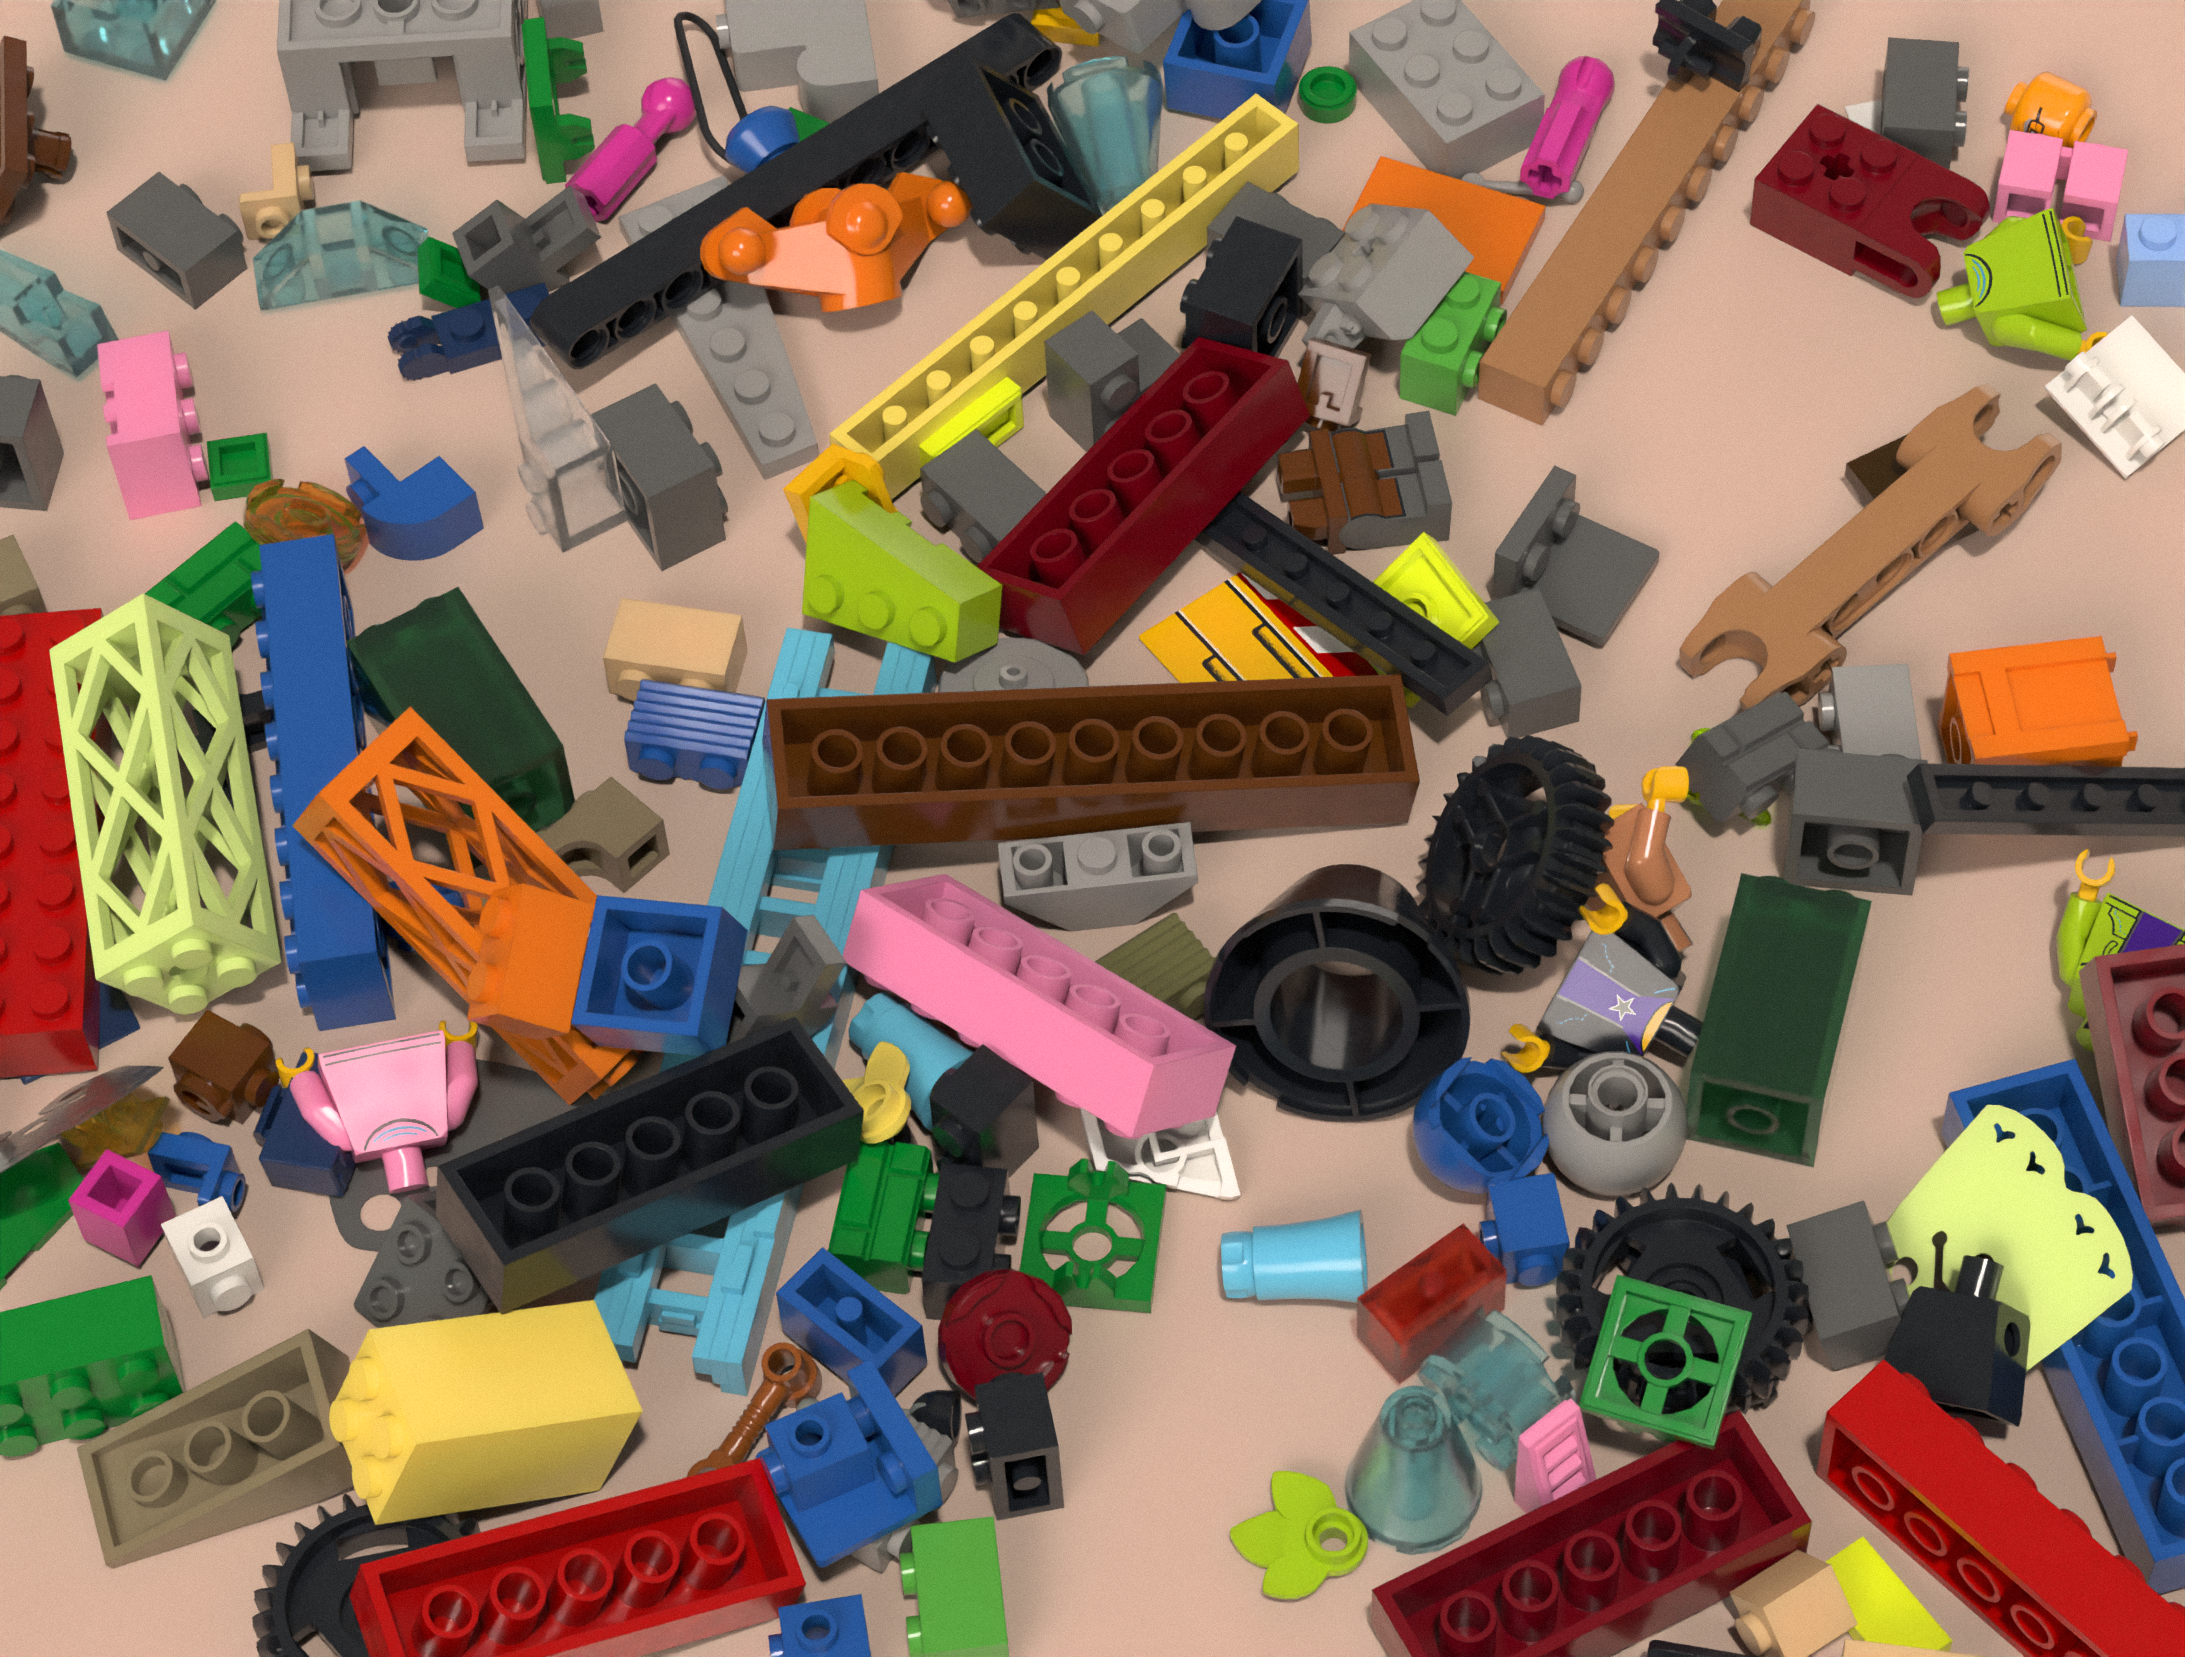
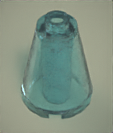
M1123 56L1092 59L1072 66L1062 72L1064 83L1056 89L1052 82L1047 88V103L1051 116L1065 146L1103 215L1158 172L1163 84L1160 71L1151 62L1143 60L1145 69L1129 67L1127 57Z
M1423 1386L1403 1387L1386 1399L1352 1457L1345 1476V1495L1348 1511L1358 1517L1364 1524L1368 1538L1373 1542L1378 1539L1386 1544L1395 1546L1396 1552L1408 1555L1438 1552L1460 1540L1470 1528V1523L1480 1507L1483 1494L1479 1466L1447 1402L1439 1393Z

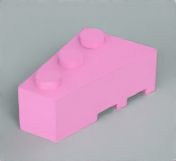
M169 330L97 344L101 386L103 392H105L107 403L103 405V412L106 423H110L111 435L106 436V444L129 519L134 520L202 506L198 482L209 480L202 445L192 446L190 435L201 433L194 398L184 399L183 389L193 387L187 353L175 354Z

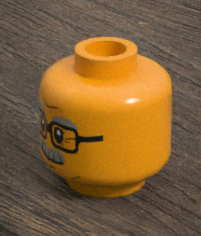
M2047 71L2034 77L2029 84L2020 81L2010 94L2004 113L2012 116L2010 130L2063 139L2062 147L2073 149L2075 141H2087L2097 118V111L2091 109L2092 98L2086 89Z

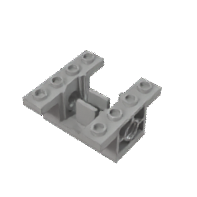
M279 0L277 54L292 111L291 142H294L299 165H310L311 171L352 169L354 114L359 113L360 106L350 64H356V62L374 61L379 86L437 82L434 57L453 56L463 107H465L464 148L467 162L525 158L526 67L522 24H524V19H527L528 0Z

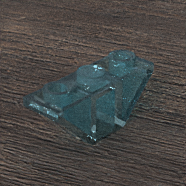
M361 200L301 210L252 258L260 310L419 284L417 248L429 237L428 229Z

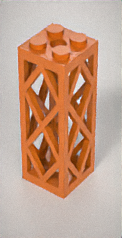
M411 706L315 796L292 825L469 1005L471 1000L467 996V982L473 967L478 963L483 934L480 932L479 927L480 916L483 910L481 898L489 899L492 890L525 883L592 903L594 905L589 926L591 928L597 895ZM376 784L378 796L366 792ZM394 784L407 787L429 810L399 802ZM458 802L471 805L475 820L464 813ZM370 813L384 816L390 843L374 828ZM404 822L446 833L455 871L414 860ZM469 850L488 868L491 881L475 877ZM387 876L396 882L400 890L389 887ZM431 884L461 892L465 908L450 904ZM587 937V942H586L584 957H585V953H586V948H587V943H588V938H589V937ZM570 1025L569 1034L540 1040L492 1027L568 1105H571L585 1092L594 1100L597 1099L609 1086L612 1087L639 1060L631 1049L598 1046L573 1025ZM632 1049L638 1056L644 1052V1050Z

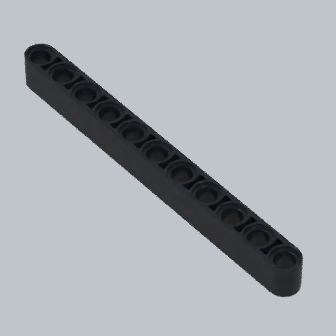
M1012 13L1005 16L551 293L535 308L530 318L529 326L531 331L570 368L576 370L590 366L725 282L711 276L704 269L700 259V247L703 238L711 229L742 207H748L777 229L790 226L795 206L804 195L819 188L843 190L854 184H875L880 186L895 177L897 173L903 172L940 149L927 133L926 126L929 124V121L918 100L967 55L1026 89L1034 91L1046 83L1057 71L1062 59L1061 48L1020 13Z

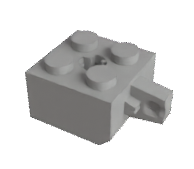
M1369 204L1358 210L1348 220L1345 226L1346 234L1332 252L1318 259L1309 271L1308 277L1310 280L1298 295L1317 314L1301 341L1307 347L1309 339L1317 337L1354 349L1366 336L1387 340L1412 339L1475 257L1429 210Z

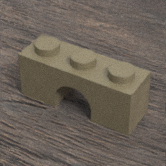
M609 777L594 791L591 790L583 793L573 803L567 814L549 829L536 833L578 877L598 876L604 878L622 893L628 891L670 855L664 820L613 777ZM489 873L482 878L491 881ZM481 898L484 907L488 899Z

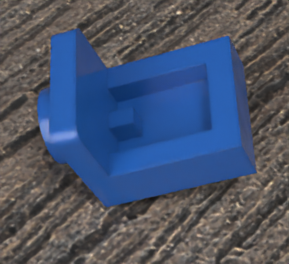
M155 1131L147 1154L154 1173L162 1176L165 1187L198 1194V1206L223 1196L230 1212L235 1213L239 1209L245 1192V1176L239 1171L230 1145L215 1143L209 1138L194 1132H182L179 1135Z

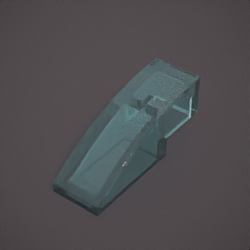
M0 249V331L51 365L78 377L99 359L97 344L119 340L100 304L64 290L54 271Z

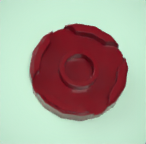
M1012 1268L985 1271L962 1284L946 1304L938 1327L939 1357L950 1380L974 1399H976L974 1385L989 1383L994 1377L1010 1372H1019L1025 1375L1043 1372L1048 1391L1065 1370L1070 1355L1067 1352V1348L1069 1345V1334L1072 1335V1319L1062 1297L1037 1276Z

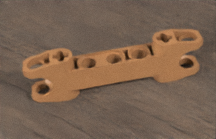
M1988 383L1974 387L1955 400L1937 407L1907 434L1897 451V463L1905 468L1907 472L1774 586L1769 584L1758 573L1749 572L1741 576L1717 596L1707 613L1691 630L1679 649L1681 667L1695 677L1706 674L1716 665L1727 659L1738 657L1750 659L1761 665L1764 670L1745 689L1744 695L1739 700L1742 712L1778 692H1787L1798 706L1806 703L1830 682L1832 667H1842L1846 660L1847 650L1835 638L1969 522L1989 537L1998 535L2028 509L2035 495L2050 479L2060 464L2062 443L2048 432L2035 436L2028 443L2014 450H1994L1982 444L1979 440L1980 437L1991 428L2000 413L1998 400L2001 394Z

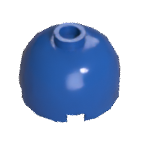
M1472 1057L1458 1060L1434 1078L1423 1090L1414 1109L1413 1141L1420 1160L1432 1176L1449 1188L1479 1195L1487 1193L1488 1186L1499 1185L1502 1180L1510 1179L1508 1181L1510 1182L1523 1178L1538 1167L1549 1146L1548 1134L1542 1136V1125L1539 1115L1545 1112L1541 1097L1526 1077L1503 1061L1491 1058L1486 1063L1470 1061Z

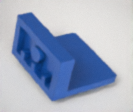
M871 1359L846 1371L851 1397V1399L847 1400V1403L870 1448L875 1480L798 1513L788 1490L779 1494L774 1492L819 1567H826L943 1505L938 1467ZM768 1447L758 1452L756 1459L760 1458V1455L769 1452L770 1448Z

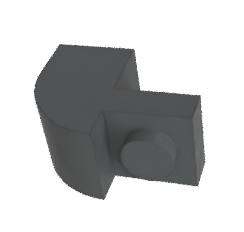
M571 185L527 218H523L499 200H495L452 233L468 276L498 295H504L544 282L548 292L559 288L570 281L564 265L601 238L584 194Z
M814 915L793 917L767 963L741 966L726 1045L794 1016L809 1036H811L836 1012L839 1005L829 991L847 962Z

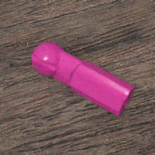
M1579 56L1569 61L1560 72L1557 91L1549 108L1545 111L1520 170V180L1531 188L1533 195L1554 199L1556 195L1562 192H1569L1594 134L1602 109L1611 100L1615 90L1613 72L1600 59Z
M667 77L656 80L647 86L641 98L642 116L633 126L627 124L616 126L564 185L565 188L571 185L584 194L595 222L606 220L655 164L657 157L654 144L663 133L669 134L682 131L693 123L697 113L690 86L682 79Z

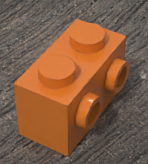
M525 883L492 890L491 897L485 903L480 916L479 927L480 932L483 934L479 960L473 967L467 982V996L471 1000L467 1020L536 1040L569 1034L594 904Z

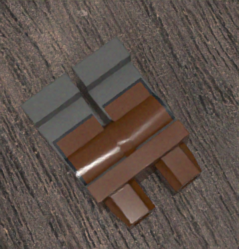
M1422 411L1405 414V424L1367 431L1357 428H1344L1331 434L1328 433V429L1309 431L1308 449L1278 454L1277 478L1281 493L1313 491L1314 495L1313 498L1288 501V525L1310 540L1324 539L1326 551L1332 555L1346 553V547L1370 549L1409 545L1423 532L1433 537L1437 542L1448 541L1452 500L1442 460H1439L1440 452L1430 412Z

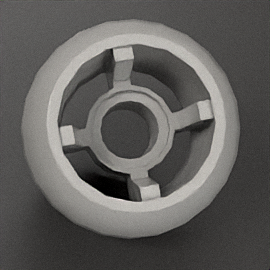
M1605 1051L1592 1054L1574 1063L1558 1077L1549 1091L1545 1112L1542 1115L1543 1135L1548 1134L1549 1138L1547 1150L1560 1172L1578 1187L1603 1196H1628L1640 1193L1644 1186L1648 1189L1660 1182L1672 1171L1679 1160L1688 1134L1686 1105L1681 1091L1671 1077L1653 1061L1638 1054L1624 1051ZM1620 1107H1624L1626 1110L1620 1111ZM1644 1131H1648L1646 1135L1642 1136Z

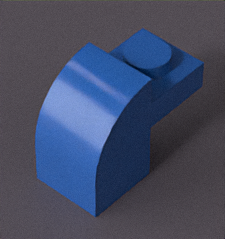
M365 446L344 458L351 483L346 487L347 494L353 505L363 516L370 545L380 553L407 561L431 559L451 551L484 529L476 492L440 456L402 481H399Z

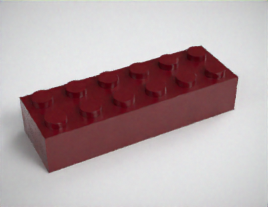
M1198 337L976 566L1002 584L999 628L1085 655L1310 417L1289 361Z
M1740 1410L1724 1417L1715 1450L1676 1440L1372 1589L1371 1626L1390 1657H1608L1731 1596L1729 1592L1794 1551L1800 1550L1807 1554L1812 1520Z

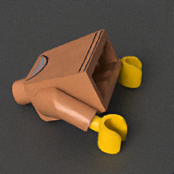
M1661 766L1648 771L1642 778L1641 792L1644 800L1647 801L1646 808L1643 803L1615 804L1610 808L1608 815L1614 820V826L1605 832V839L1610 841L1613 848L1603 853L1601 865L1605 867L1607 873L1597 876L1593 890L1597 893L1595 888L1599 884H1608L1621 902H1628L1660 919L1676 949L1681 953L1693 945V942L1673 912L1692 897V892L1665 843L1671 816L1665 813V802L1682 803L1685 801L1689 788V776L1685 767ZM1598 893L1597 897H1589L1586 902L1591 911H1598L1606 905Z

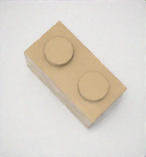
M621 598L603 656L610 694L621 695L626 699L635 701L642 679L736 693L748 652L742 615Z

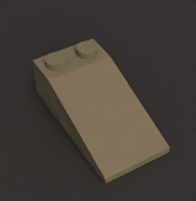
M306 1329L77 1447L105 1565L114 1569L323 1501L352 1486V1465L343 1443L338 1442L334 1438L329 1422L330 1406L335 1401L349 1372L350 1361L348 1355L310 1329Z

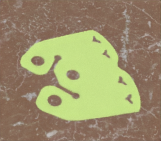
M1986 1105L1900 1203L1887 1222L1899 1260L1909 1257L1918 1266L1916 1279L1907 1286L1910 1296L1919 1286L1929 1288L1934 1286L1936 1247L1933 1245L1932 1239L1940 1231L1945 1232L1948 1237L1943 1249L1942 1281L1951 1292L1955 1290L1964 1255L1977 1256L1979 1254H1987L1993 1258L1994 1262L2004 1266L1996 1300L2013 1307L2029 1317L2031 1326L2026 1372L2132 1290L2133 1274L2130 1255L2123 1236L2108 1211L2096 1198L2085 1193L2073 1192L2067 1189L2062 1154L2054 1142L2030 1119L2015 1110L2000 1105ZM1998 1123L2003 1132H2013L2015 1138L1997 1142V1132L1994 1125ZM2031 1152L2035 1153V1163L2045 1169L2044 1174L2026 1171L2030 1162ZM2080 1214L2084 1225L2092 1227L2094 1233L2076 1235L2077 1222L2075 1216ZM2105 1253H2108L2110 1258L2108 1267L2115 1273L2113 1279L2106 1274L2098 1273ZM1898 1260L1887 1263L1891 1277L1893 1266Z

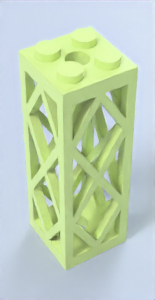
M141 594L49 649L95 978L97 981L125 991L131 996L140 997L170 1009L174 1013L187 1015L203 1010L210 1001L236 987L252 983L259 974L281 963V956L230 637L152 597ZM77 682L82 684L80 693H78ZM186 699L216 728L205 755L182 713ZM123 704L129 706L130 718H129V716H128V714H127V712H126V710H125ZM102 711L124 751L120 768L90 738ZM177 749L194 779L189 794L183 790ZM227 771L234 810L222 789ZM93 795L105 816L100 836ZM139 814L146 820L151 858L134 828ZM207 840L238 870L228 899L204 856ZM123 852L146 894L141 912L110 881ZM199 893L208 910L201 907ZM250 914L253 929L246 926Z

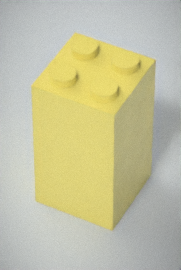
M594 1300L512 1310L502 1315L500 1312L369 1329L356 1358L350 1364L349 1372L335 1401L330 1406L329 1422L334 1438L338 1442L343 1443L352 1465L354 1489L361 1499L366 1500L375 1525L600 1491L643 1410Z

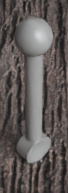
M1475 172L1465 174L1461 179L1502 193L1533 195L1531 188L1524 182L1484 180L1482 175ZM1573 180L1569 192H1562L1556 196H1562L1566 202H1578L1584 194V188L1579 181Z

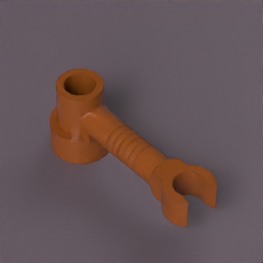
M780 1342L770 1346L763 1354L761 1361L764 1381L750 1400L751 1403L747 1405V1409L743 1411V1415H740L739 1420L735 1423L736 1426L732 1427V1431L728 1433L720 1447L714 1449L707 1459L695 1463L689 1470L687 1477L742 1463L752 1448V1444L756 1442L755 1439L759 1437V1433L763 1432V1427L767 1424L766 1422L771 1420L770 1416L775 1414L780 1405L788 1408H797L801 1400L808 1397L816 1398L822 1386V1375L812 1357L790 1343ZM794 1365L789 1373L780 1375L784 1368Z

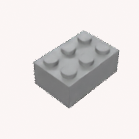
M1413 0L1349 32V74L1354 78L1357 89L1427 170L1461 180L1465 174L1472 172L1480 173L1530 147L1544 116L1545 94L1461 0Z

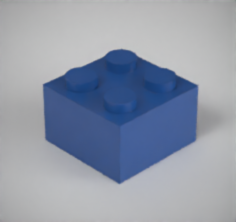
M1262 0L1242 20L1232 27L1223 30L1201 28L1194 22L1190 9L1183 13L1163 60L1167 108L1224 119L1253 95L1258 94L1285 114L1312 45L1309 0Z
M597 895L571 1024L598 1046L701 1056L725 1046L748 930L720 906Z

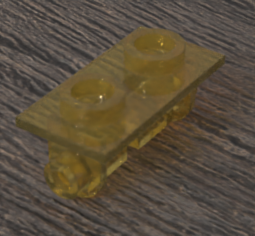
M129 1093L88 1120L61 1133L64 1139L82 1150L75 1167L80 1170L94 1166L106 1149L124 1158L146 1153L155 1144L162 1132L163 1122L160 1121V1118L171 1099L163 1096L142 1101L132 1093Z

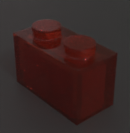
M1463 1223L1357 1298V1337L1400 1384L1505 1309L1507 1270Z

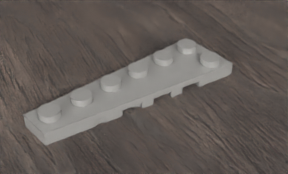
M723 175L619 216L621 233L630 246L729 185L728 181ZM725 281L670 315L671 320L764 480L809 463L819 456L818 443L763 287Z

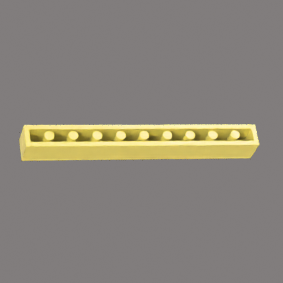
M1258 94L1253 95L829 433L830 445L833 443L854 452H864L872 456L885 473L884 483L892 500L921 476L919 445L1006 376L1021 387L1023 394L1047 375L1045 340L1092 310L1107 325L1110 324L1207 245V226L1247 181L1267 192H1273L1298 172L1299 124Z

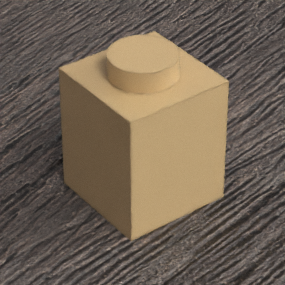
M1800 1550L1794 1551L1729 1592L1740 1614V1617L1735 1620L1737 1631L1745 1645L1757 1656L1762 1654L1766 1657H1808L1858 1625L1831 1564Z

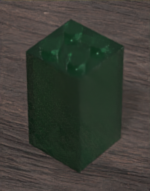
M459 587L440 596L427 598L418 604L417 607L383 624L372 625L360 635L346 641L365 715L378 735L385 731L411 706L535 833L549 829L570 811L575 798L564 746ZM458 802L464 813L475 820L471 805ZM441 832L446 842L448 843L446 833ZM469 850L473 869L483 865Z
M1741 873L1691 1068L1686 1110L1688 1122L1686 1139L1814 1168L1861 972L1871 900L1854 897L1852 894L1842 890L1830 889L1824 891L1791 884L1777 876L1758 877Z

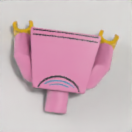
M445 1020L439 1022L438 1031L318 1054L319 1074L309 1071L315 1061L314 1052L309 1047L303 1048V1052L307 1054L308 1058L301 1067L293 1069L284 1066L282 1057L276 1059V1066L283 1088H287L291 1078H293L290 1083V1091L303 1119L321 1137L334 1146H340L344 1152L351 1151L355 1163L382 1158L389 1193L416 1190L428 1185L422 1150L446 1145L448 1131L454 1130L463 1124L478 1085L476 1062L478 1025L476 1022L469 1021L468 1033L455 1036L446 1030Z

